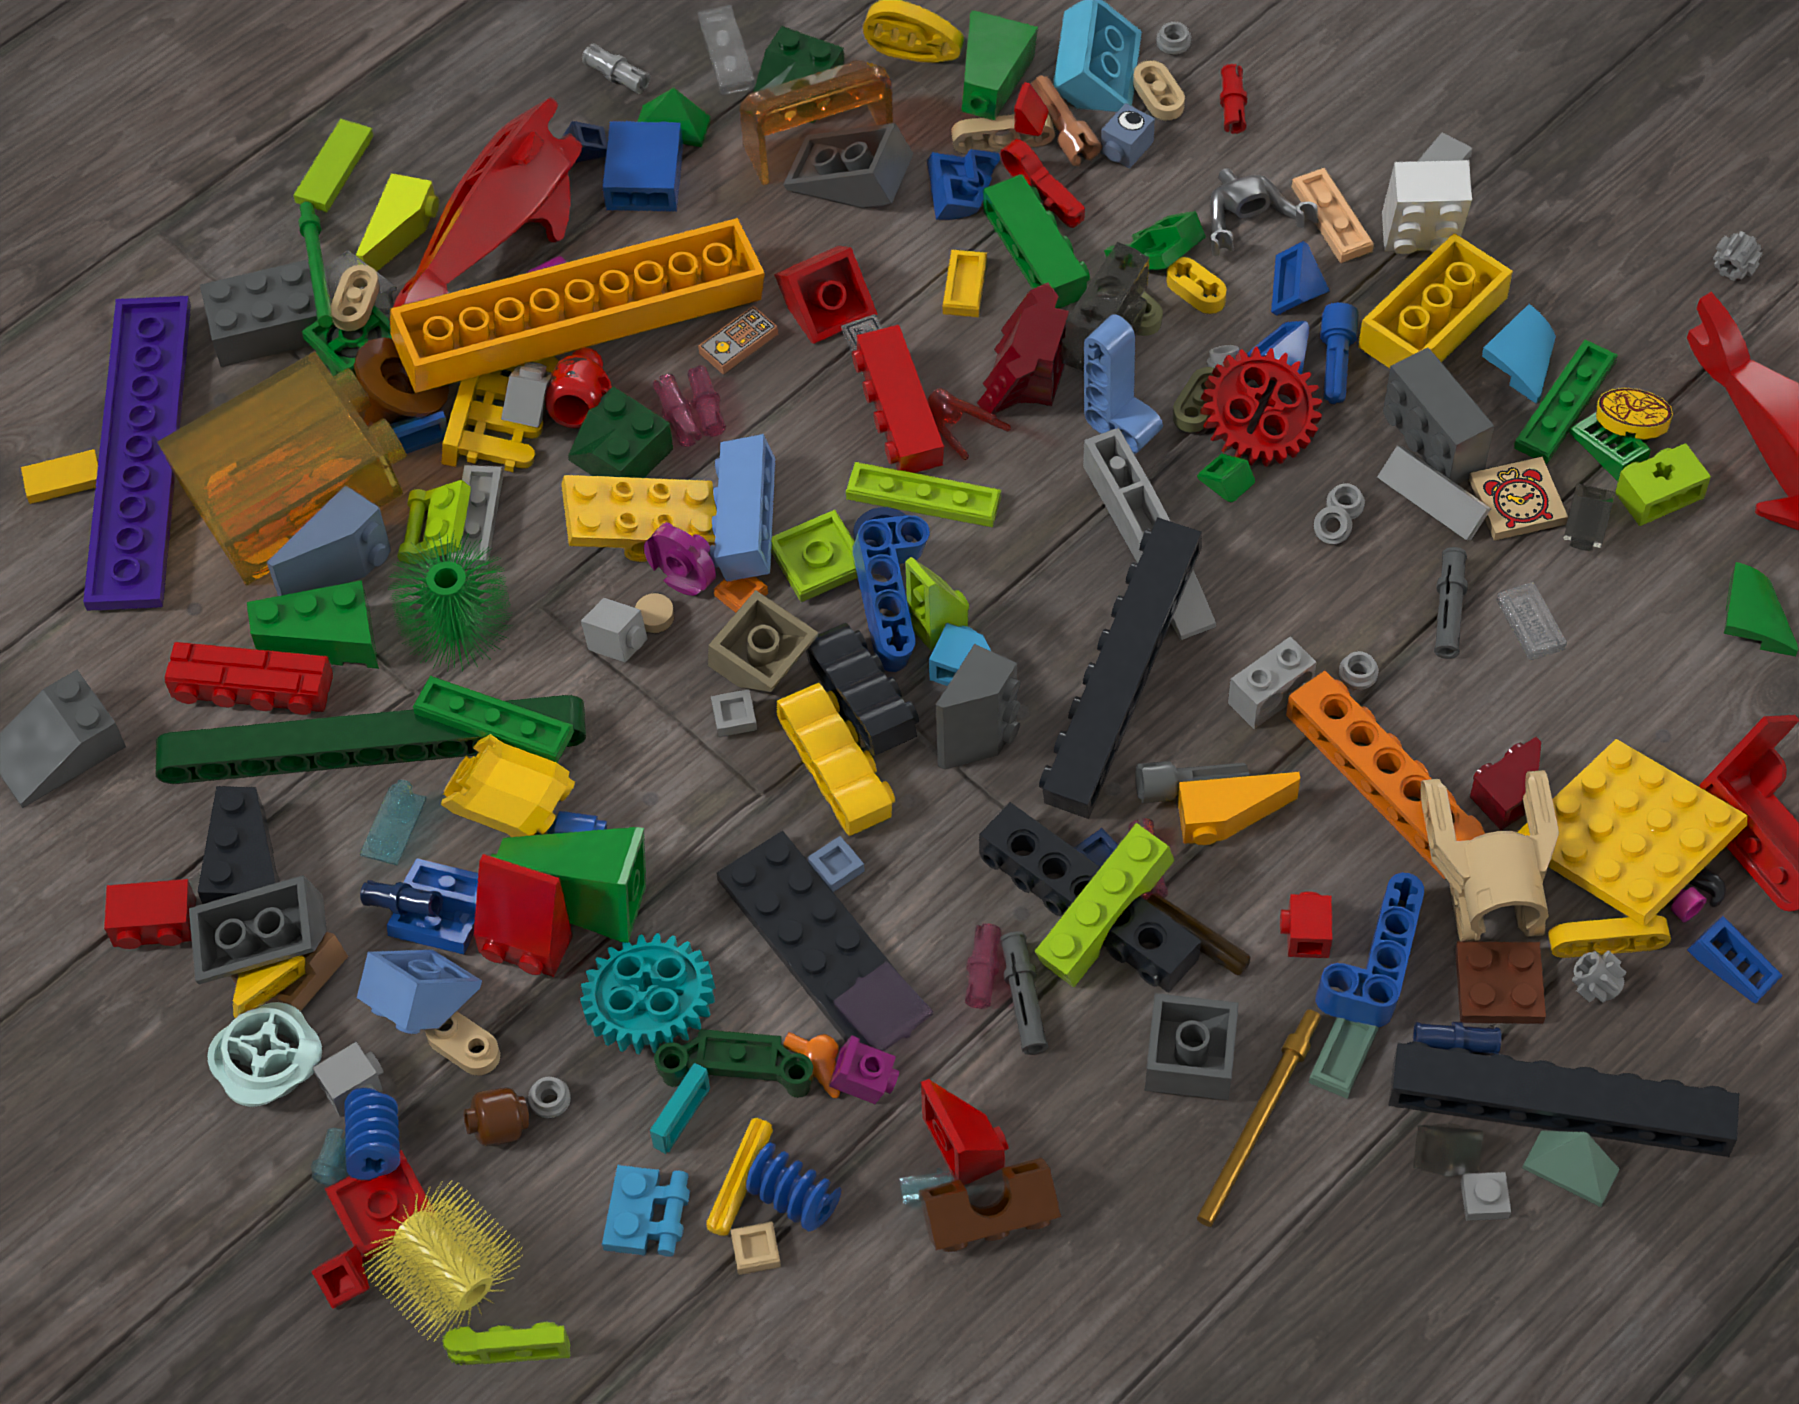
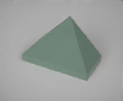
M1541 1131L1522 1168L1600 1207L1620 1170L1587 1132Z

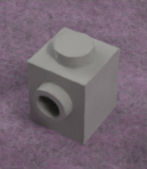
M603 598L581 620L588 650L622 662H626L648 639L640 609Z
M357 1042L312 1067L320 1087L339 1116L345 1114L344 1101L353 1090L371 1088L378 1092L383 1091L378 1077L384 1073L380 1063L372 1051L364 1054Z

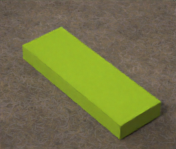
M340 119L293 195L295 203L302 204L308 201L314 205V209L328 212L374 137L372 128Z

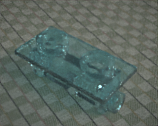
M398 780L397 784L389 787L361 849L360 856L398 865L427 799L425 796L414 794L411 791L413 785L410 782Z

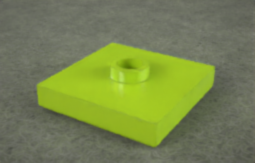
M832 510L772 536L771 553L800 602L858 578L853 557L855 541L836 510Z

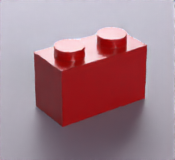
M189 880L107 885L104 929L113 947L136 949L141 945L149 944L176 946L181 942L192 941L189 908L196 906V896Z

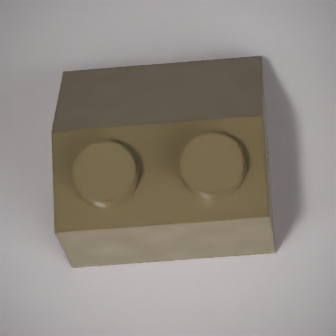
M755 590L708 645V666L740 688L772 692L818 637L819 632Z

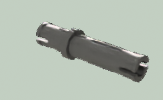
M1450 547L1443 550L1442 572L1436 585L1440 596L1434 652H1436L1438 657L1445 659L1455 658L1460 653L1459 642L1463 595L1468 590V582L1465 579L1467 553L1458 547Z
M1015 931L1007 933L1000 938L1007 968L1003 974L1005 982L1011 988L1022 1052L1033 1055L1044 1052L1049 1046L1048 1042H1046L1041 1009L1034 979L1037 977L1036 967L1030 962L1026 934Z

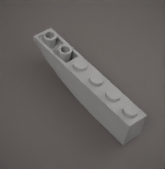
M1118 427L1084 440L1083 467L1138 563L1143 553L1139 548L1145 530L1153 529L1157 517L1168 521L1170 519ZM1194 570L1190 575L1171 621L1180 640L1216 627V621Z

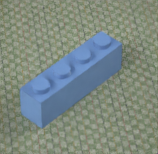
M764 434L721 442L720 458L715 460L718 487H714L713 495L717 514L712 517L715 545L710 546L711 559L714 567L720 568L726 582L770 574L775 457Z

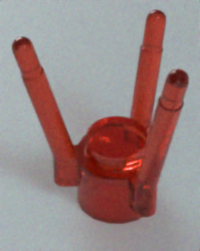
M941 387L934 390L927 399L938 431L964 460L969 458L968 453L946 428L945 424L953 425L957 423L965 412L1008 432L1011 430V426L997 419L996 415L957 398Z

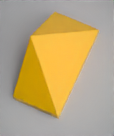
M300 955L239 973L233 997L234 1017L236 1018L244 1012L259 1008L305 974V957Z

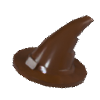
M382 337L369 340L356 354L354 362L356 376L367 392L368 399L364 410V417L352 447L356 451L366 454L374 444L372 436L394 423L400 416H428L438 412L447 402L448 384L415 393L392 338Z

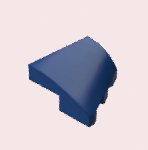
M970 149L965 157L932 152L927 159L936 220L959 219L977 213L983 202V189L989 187L993 170L1000 160L999 153Z

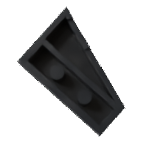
M216 786L197 891L202 904L280 882L274 861V852L265 810L256 787Z

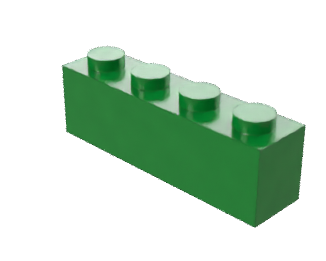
M1020 174L984 188V214L1031 288L1034 289L1048 282L1058 295L1055 306L1058 309L1087 298V282L1090 281L1088 268L1083 261H1078L1075 257L1069 238L1066 235L1062 236L1057 229L1053 213L1050 210L1046 211L1042 206L1036 187L1034 185L1030 186L1024 176Z

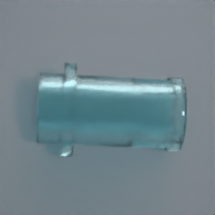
M330 1128L327 1130L319 1157L311 1164L312 1178L321 1184L333 1185L337 1183V1180L342 1179L344 1175L342 1165L346 1157L345 1135L343 1139H340L343 1133L342 1129Z
M940 1167L937 1168L936 1173L899 1178L903 1204L908 1205L909 1203L920 1202L918 1190L951 1182L950 1170L941 1171Z

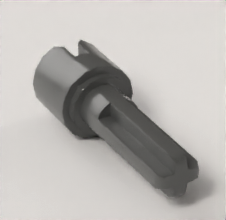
M1170 761L1137 764L1135 770L1137 796L1141 799L1142 803L1173 801L1179 792V782L1249 776V770L1245 763L1176 768Z

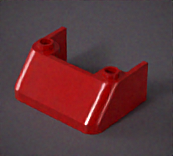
M1796 715L1764 716L1698 786L1747 815V826L1726 847L1780 909L1785 911L1799 910V822L1773 794L1783 784L1787 774L1786 764L1774 747L1799 722Z

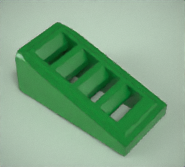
M1596 413L1574 425L1569 430V433L1617 482L1621 471L1633 462L1641 463L1648 460L1651 449L1643 441L1635 438L1630 432H1626L1625 436H1620L1605 429L1597 420ZM1595 425L1600 428L1592 434L1587 432L1588 429ZM1604 434L1608 436V438H1606L1603 441L1598 440V438H1600ZM1613 443H1615V444L1617 445V446L1614 447L1613 449H1611V448L1608 447V446L1612 445ZM1621 452H1624L1626 455H1624V456L1622 457V456L1619 455V454H1620Z

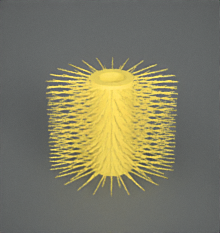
M462 1187L444 1204L443 1202L449 1193L436 1205L438 1199L443 1194L441 1190L438 1198L429 1208L435 1196L434 1194L430 1202L428 1199L426 1209L422 1211L427 1198L426 1195L419 1212L417 1211L416 1196L415 1213L409 1217L405 1208L408 1219H405L404 1223L396 1220L402 1224L398 1230H379L396 1231V1234L375 1242L393 1237L394 1240L386 1241L389 1243L372 1251L374 1252L393 1243L382 1252L375 1254L374 1258L389 1250L376 1262L378 1263L386 1258L380 1266L376 1267L375 1271L386 1263L387 1265L379 1275L374 1277V1280L376 1281L383 1272L391 1268L376 1285L378 1286L382 1280L394 1272L385 1285L387 1286L391 1280L398 1276L391 1287L401 1280L402 1282L392 1292L398 1291L404 1285L405 1287L392 1302L409 1289L403 1299L412 1293L413 1295L405 1305L415 1298L416 1300L408 1310L420 1301L421 1303L414 1312L425 1305L416 1318L427 1310L428 1312L420 1322L429 1315H433L421 1329L434 1319L436 1320L423 1335L442 1320L436 1328L437 1330L449 1318L447 1324L442 1329L444 1331L458 1311L459 1313L453 1324L455 1321L457 1324L461 1311H464L458 1325L459 1328L465 1311L468 1310L469 1326L471 1308L477 1304L481 1314L478 1302H481L483 1298L490 1301L484 1297L488 1292L505 1291L490 1290L492 1285L509 1280L506 1279L492 1284L494 1280L503 1279L499 1277L508 1272L494 1279L493 1277L510 1267L512 1263L498 1270L516 1255L515 1253L505 1261L502 1259L493 1267L502 1257L505 1258L517 1244L501 1256L513 1241L511 1240L506 1247L498 1251L505 1240L498 1246H494L501 1236L505 1234L504 1232L499 1238L488 1245L501 1228L488 1239L486 1237L493 1228L481 1236L484 1230L493 1222L492 1220L487 1226L476 1233L487 1218L491 1216L490 1214L482 1223L473 1228L476 1222L487 1212L484 1211L479 1218L469 1224L472 1218L482 1210L481 1208L464 1221L469 1213L479 1204L478 1202L469 1212L461 1216L475 1199L458 1213L456 1212L469 1199L468 1197L451 1210L457 1201L464 1196L462 1193L456 1201L448 1205L453 1197L463 1189ZM372 1272L368 1276V1279L374 1274V1272ZM447 1311V1313L440 1320H438L442 1316V1314Z

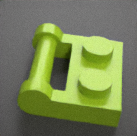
M459 480L428 491L415 489L409 492L407 505L410 507L406 533L404 543L400 544L397 555L401 562L417 564L413 561L415 560L413 557L422 562L416 554L423 561L426 560L422 554L428 560L430 557L433 559L434 555L436 557L435 545L439 556H442L440 538L444 555H446L447 535L448 554L449 543L451 551L452 539V552H454V546L455 552L457 551L464 532L471 487L467 483ZM428 510V516L424 532L425 537L423 538V542L419 543L425 511Z

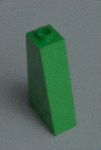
M972 10L969 22L961 112L991 120L996 119L1035 57L1037 26Z

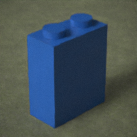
M610 122L603 180L606 210L677 211L683 155L681 123Z

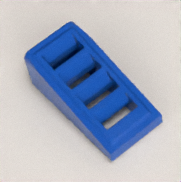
M1724 916L1714 922L1687 949L1700 963L1754 1004L1783 976ZM1715 940L1722 943L1718 949L1712 944ZM1729 950L1736 954L1730 961L1724 956ZM1745 961L1750 966L1741 973L1737 967ZM1758 971L1763 977L1753 985L1749 979Z

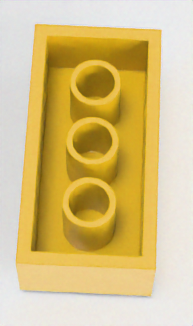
M1453 233L1362 320L1358 348L1388 368L1427 347L1442 362L1507 299L1513 271Z

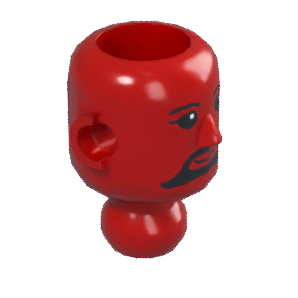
M579 348L570 356L560 360L555 366L546 391L545 406L549 415L558 424L567 428H581L588 410L598 406L602 396L612 388L610 379L603 369V360L600 354L592 348Z

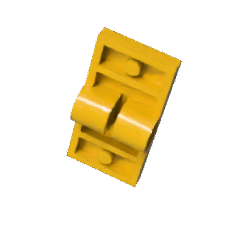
M564 475L561 485L569 546L624 548V555L629 560L644 562L647 561L644 552L645 542L665 522L687 532L691 536L695 534L702 536L710 546L715 545L712 517L717 514L712 481Z

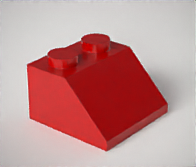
M836 246L774 274L787 308L813 344L847 329L846 327L878 315L852 247Z

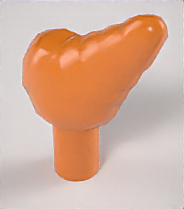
M789 1032L783 1046L794 1053L806 1055L813 1064L814 1076L823 1086L824 1090L832 1098H838L840 1091L829 1087L839 1051L836 1040L829 1035L821 1034L808 1041Z

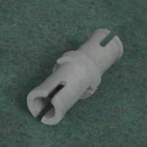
M594 43L590 44V48L587 47L584 51L583 63L605 74L607 80L613 83L616 81L622 83L638 94L643 93L642 89H647L650 75L627 63L625 57L610 54Z

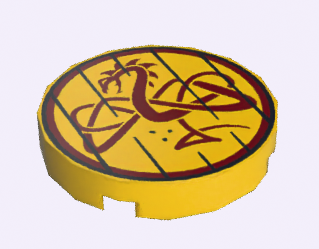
M1619 388L1609 390L1600 396L1596 407L1597 420L1605 429L1620 436H1625L1626 432L1636 433L1635 438L1651 439L1665 434L1670 427L1673 417L1672 408L1664 399L1640 389Z

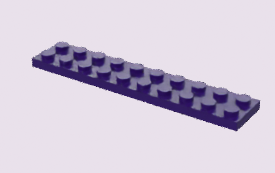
M188 296L116 299L83 600L87 611L163 607L191 303Z

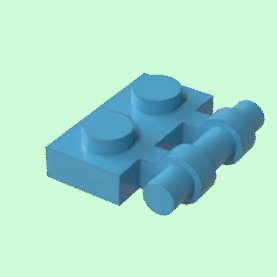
M617 1165L602 1241L603 1250L646 1256L648 1241L656 1240L659 1241L658 1254L666 1257L674 1256L676 1242L681 1241L683 1225L680 1224L683 1206L688 1205L690 1190L687 1188L688 1173L673 1171L670 1185L664 1187L659 1186L661 1177L659 1170ZM655 1204L666 1205L663 1221H652Z

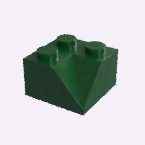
M781 26L765 50L753 91L752 102L815 124L845 78L844 48Z
M613 386L602 396L598 406L588 410L568 454V460L591 476L645 478L673 450L670 423Z

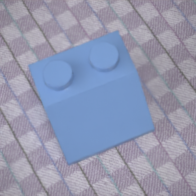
M433 949L368 952L357 998L370 1006L374 1014L386 1017L394 1022L398 1030L405 1033L418 1034L421 1029H437L443 1025L480 989L482 980Z

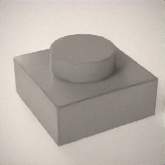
M749 689L711 696L718 737L757 730Z
M1505 1172L1462 1174L1461 1188L1466 1221L1509 1219L1511 1208Z

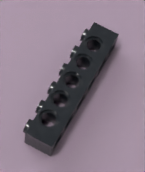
M1011 802L979 834V854L982 860L992 869H1001L1009 875L1013 883L1023 892H1032L1043 900L1045 907L1057 916L1064 915L1101 868ZM1024 850L1030 852L1031 854L1027 856H1019L1015 853ZM1051 873H1057L1062 875L1063 877L1059 879H1051L1048 878L1046 875ZM1138 896L1117 918L1125 921L1126 924L1121 926L1112 925L1102 944L1115 960L1121 963L1127 962L1138 970L1139 975L1149 985L1159 986L1169 993L1199 960L1201 940L1141 896ZM1144 943H1154L1158 948L1146 949L1141 945Z

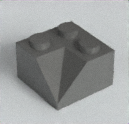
M1155 993L1145 1091L1229 1100L1239 1003Z

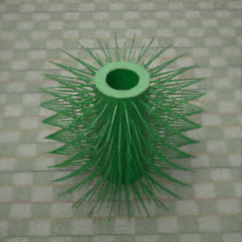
M447 535V561H445L440 538L443 562L440 560L435 545L436 557L434 555V562L431 557L428 560L422 554L427 563L432 565L431 569L418 561V564L424 571L411 566L412 568H406L427 577L422 578L420 575L413 577L407 573H404L406 575L396 577L415 579L424 583H415L416 585L407 583L391 585L406 589L405 587H415L419 591L413 593L408 591L392 593L405 594L391 596H397L400 599H405V597L410 595L421 597L419 599L416 598L417 600L398 602L401 605H396L400 608L395 609V613L402 614L405 617L396 618L399 619L397 621H401L397 623L405 626L409 624L414 626L416 623L418 625L421 620L422 623L426 621L424 625L421 626L420 624L418 628L414 627L406 630L413 634V631L416 632L420 629L422 631L425 627H429L428 631L423 635L421 634L418 637L416 635L413 638L415 641L419 638L424 639L431 632L433 635L434 631L437 630L436 634L432 638L430 637L427 642H423L420 647L431 644L433 640L435 643L440 634L438 642L434 646L432 645L436 653L442 641L441 647L442 650L444 648L443 655H445L448 643V656L450 644L449 663L451 651L453 660L454 640L455 668V640L462 666L459 639H461L466 658L468 657L466 646L471 654L465 641L466 637L471 646H474V642L481 652L484 653L471 634L476 639L478 637L487 644L488 641L482 638L476 630L481 634L484 633L486 638H488L486 634L488 636H495L498 633L489 632L487 629L482 630L476 624L483 628L484 626L494 628L503 625L502 623H484L478 619H496L511 615H504V613L485 615L483 613L485 610L496 611L506 609L501 607V605L507 606L504 604H508L505 602L509 600L498 599L509 598L502 597L505 596L504 594L507 592L504 591L507 590H500L496 586H488L487 588L485 586L483 590L477 588L486 583L505 585L503 582L506 581L494 577L479 582L483 575L497 572L492 569L490 571L484 570L478 575H473L474 571L478 568L480 570L482 566L492 563L491 561H483L478 567L476 566L470 570L472 563L481 557L478 553L468 563L470 555L476 546L469 554L465 552L460 562V552L458 554L460 544L457 548L455 559L454 546L452 558V539L451 551L449 543L448 561ZM466 537V539H465V541H464V543H463V545H462V548H463V549H464V545H465V542H466V540H467V537ZM468 557L465 566L462 568L464 560ZM484 593L492 594L488 599L479 598ZM484 602H487V603L492 602V603L497 604V605H494V606H492V607H491V606H489V607L480 606V605L483 604ZM413 604L423 605L417 610L413 608L407 609ZM417 612L425 613L420 618L414 619ZM408 615H409V616L412 615V616H414V617H413V619H410V618L408 619L407 616H408ZM439 650V653H440V654H438L436 663H437V661H438V659H439V657H440V655H441L440 650Z

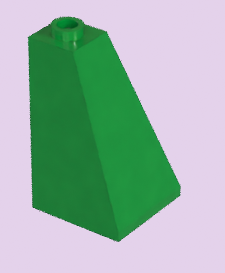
M628 827L508 837L502 839L498 853L491 854V857L558 877L570 923L619 942H629L646 888L644 828Z

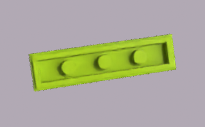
M855 462L846 489V499L993 528L1001 500V490Z

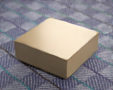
M773 1222L731 1229L738 1275L781 1267Z

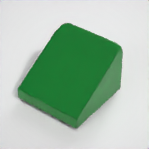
M1223 453L1197 475L1202 483L1224 500L1231 503L1255 483L1254 475L1247 460Z

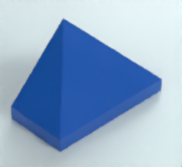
M1302 241L1276 255L1271 309L1273 314L1279 315L1330 291L1306 242Z
M1307 321L1285 322L1255 347L1259 348L1261 356H1265L1268 350L1273 348L1274 358L1278 360L1284 353H1287L1288 359L1286 364L1291 366L1297 361L1301 362L1297 370L1301 375L1310 327ZM1251 349L1248 353H1246V354L1248 355V357H1250V354H1251V352H1252L1253 349Z
M440 411L424 417H403L374 434L372 437L380 463L442 442L448 427L444 412Z

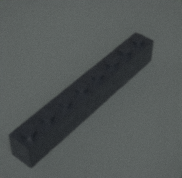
M1157 517L1152 530H1145L1139 548L1143 553L1138 563H1131L1125 583L1129 586L1125 595H1118L1111 613V617L1115 618L1110 630L1105 628L1099 638L1097 651H1100L1096 664L1090 662L1083 678V685H1086L1082 697L1076 696L1071 704L1068 718L1071 719L1067 732L1061 730L1054 746V753L1057 754L1052 766L1046 765L1041 775L1039 788L1043 789L1044 804L1087 819L1090 818L1202 549L1201 531Z
M1414 1041L1406 1044L1397 1043L1393 1060L1388 1106L1551 1131L1587 1132L1590 1137L1729 1157L1737 1141L1740 1093L1727 1092L1726 1089L1719 1086H1706L1704 1088L1686 1086L1682 1082L1672 1079L1662 1081L1646 1080L1632 1073H1622L1619 1075L1599 1073L1598 1070L1591 1067H1578L1576 1069L1559 1067L1552 1062L1544 1060L1534 1061L1533 1063L1518 1061L1504 1054L1478 1055L1472 1054L1469 1050L1463 1048H1451L1449 1050L1431 1048L1425 1043Z

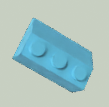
M1082 0L1064 11L1054 87L1062 98L1066 99L1076 108L1118 112L1125 103L1132 106L1134 94L1133 76L1138 63L1142 31L1103 0Z

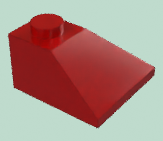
M930 1079L922 1081V1118L954 1179H960L965 1186L1004 1168L1005 1151L1009 1149V1146L999 1126L993 1128L986 1114Z

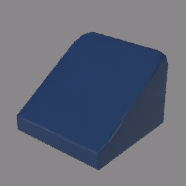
M572 121L563 136L571 133L582 144L581 152L575 163L606 157L608 143L604 127Z

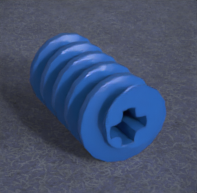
M359 1088L353 1090L344 1101L346 1171L352 1178L371 1180L393 1172L400 1164L398 1104L394 1098L387 1094H382L375 1089Z
M772 1142L768 1143L756 1156L749 1170L746 1182L747 1191L752 1195L760 1194V1199L766 1204L774 1203V1209L779 1213L787 1212L788 1218L791 1221H801V1226L806 1231H814L832 1215L841 1197L842 1189L839 1187L830 1195L827 1194L830 1180L824 1178L815 1186L813 1184L817 1174L815 1170L810 1169L801 1177L800 1172L803 1163L797 1160L789 1168L786 1167L789 1154L783 1151L774 1159L773 1154L776 1146Z

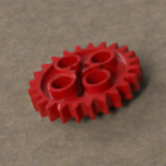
M1254 347L1250 357H1248L1243 349H1240L1236 355V360L1227 355L1223 361V366L1219 364L1215 366L1212 371L1214 376H1209L1204 384L1208 389H1204L1200 399L1208 403L1202 406L1200 414L1210 416L1204 423V428L1216 429L1211 440L1223 439L1225 441L1221 450L1223 453L1230 448H1234L1236 450L1235 457L1241 458L1243 454L1248 455L1249 465L1252 466L1257 457H1261L1264 466L1268 467L1273 456L1279 464H1283L1287 454L1295 458L1300 452V448H1307L1311 442L1309 437H1314L1319 429L1314 424H1318L1322 414L1314 410L1320 407L1322 399L1312 398L1319 387L1318 385L1307 386L1306 382L1311 373L1307 372L1300 375L1297 372L1301 364L1300 361L1290 366L1286 364L1288 359L1287 353H1284L1278 360L1274 358L1273 348H1270L1265 356H1261L1259 348ZM1244 378L1255 380L1259 388L1250 387L1246 384ZM1269 380H1274L1276 384L1263 408V413L1258 419L1253 433L1249 434L1247 428L1259 406V401L1266 391ZM1278 394L1288 396L1292 404L1283 403L1279 399ZM1230 409L1239 410L1245 419L1235 418L1230 413ZM1263 425L1274 427L1278 435H1270L1265 431Z

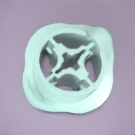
M281 1002L264 1004L259 1008L242 1013L214 1037L208 1049V1065L213 1076L221 1083L226 1094L234 1102L249 1107L268 1104L292 1092L300 1083L313 1075L314 1070L312 1067L318 1065L322 1058V1045L317 1033L309 1026L297 1008ZM277 1033L291 1039L298 1049L290 1048L289 1043L278 1040ZM232 1059L240 1060L241 1065L250 1067L252 1069V1076L239 1070L232 1063Z

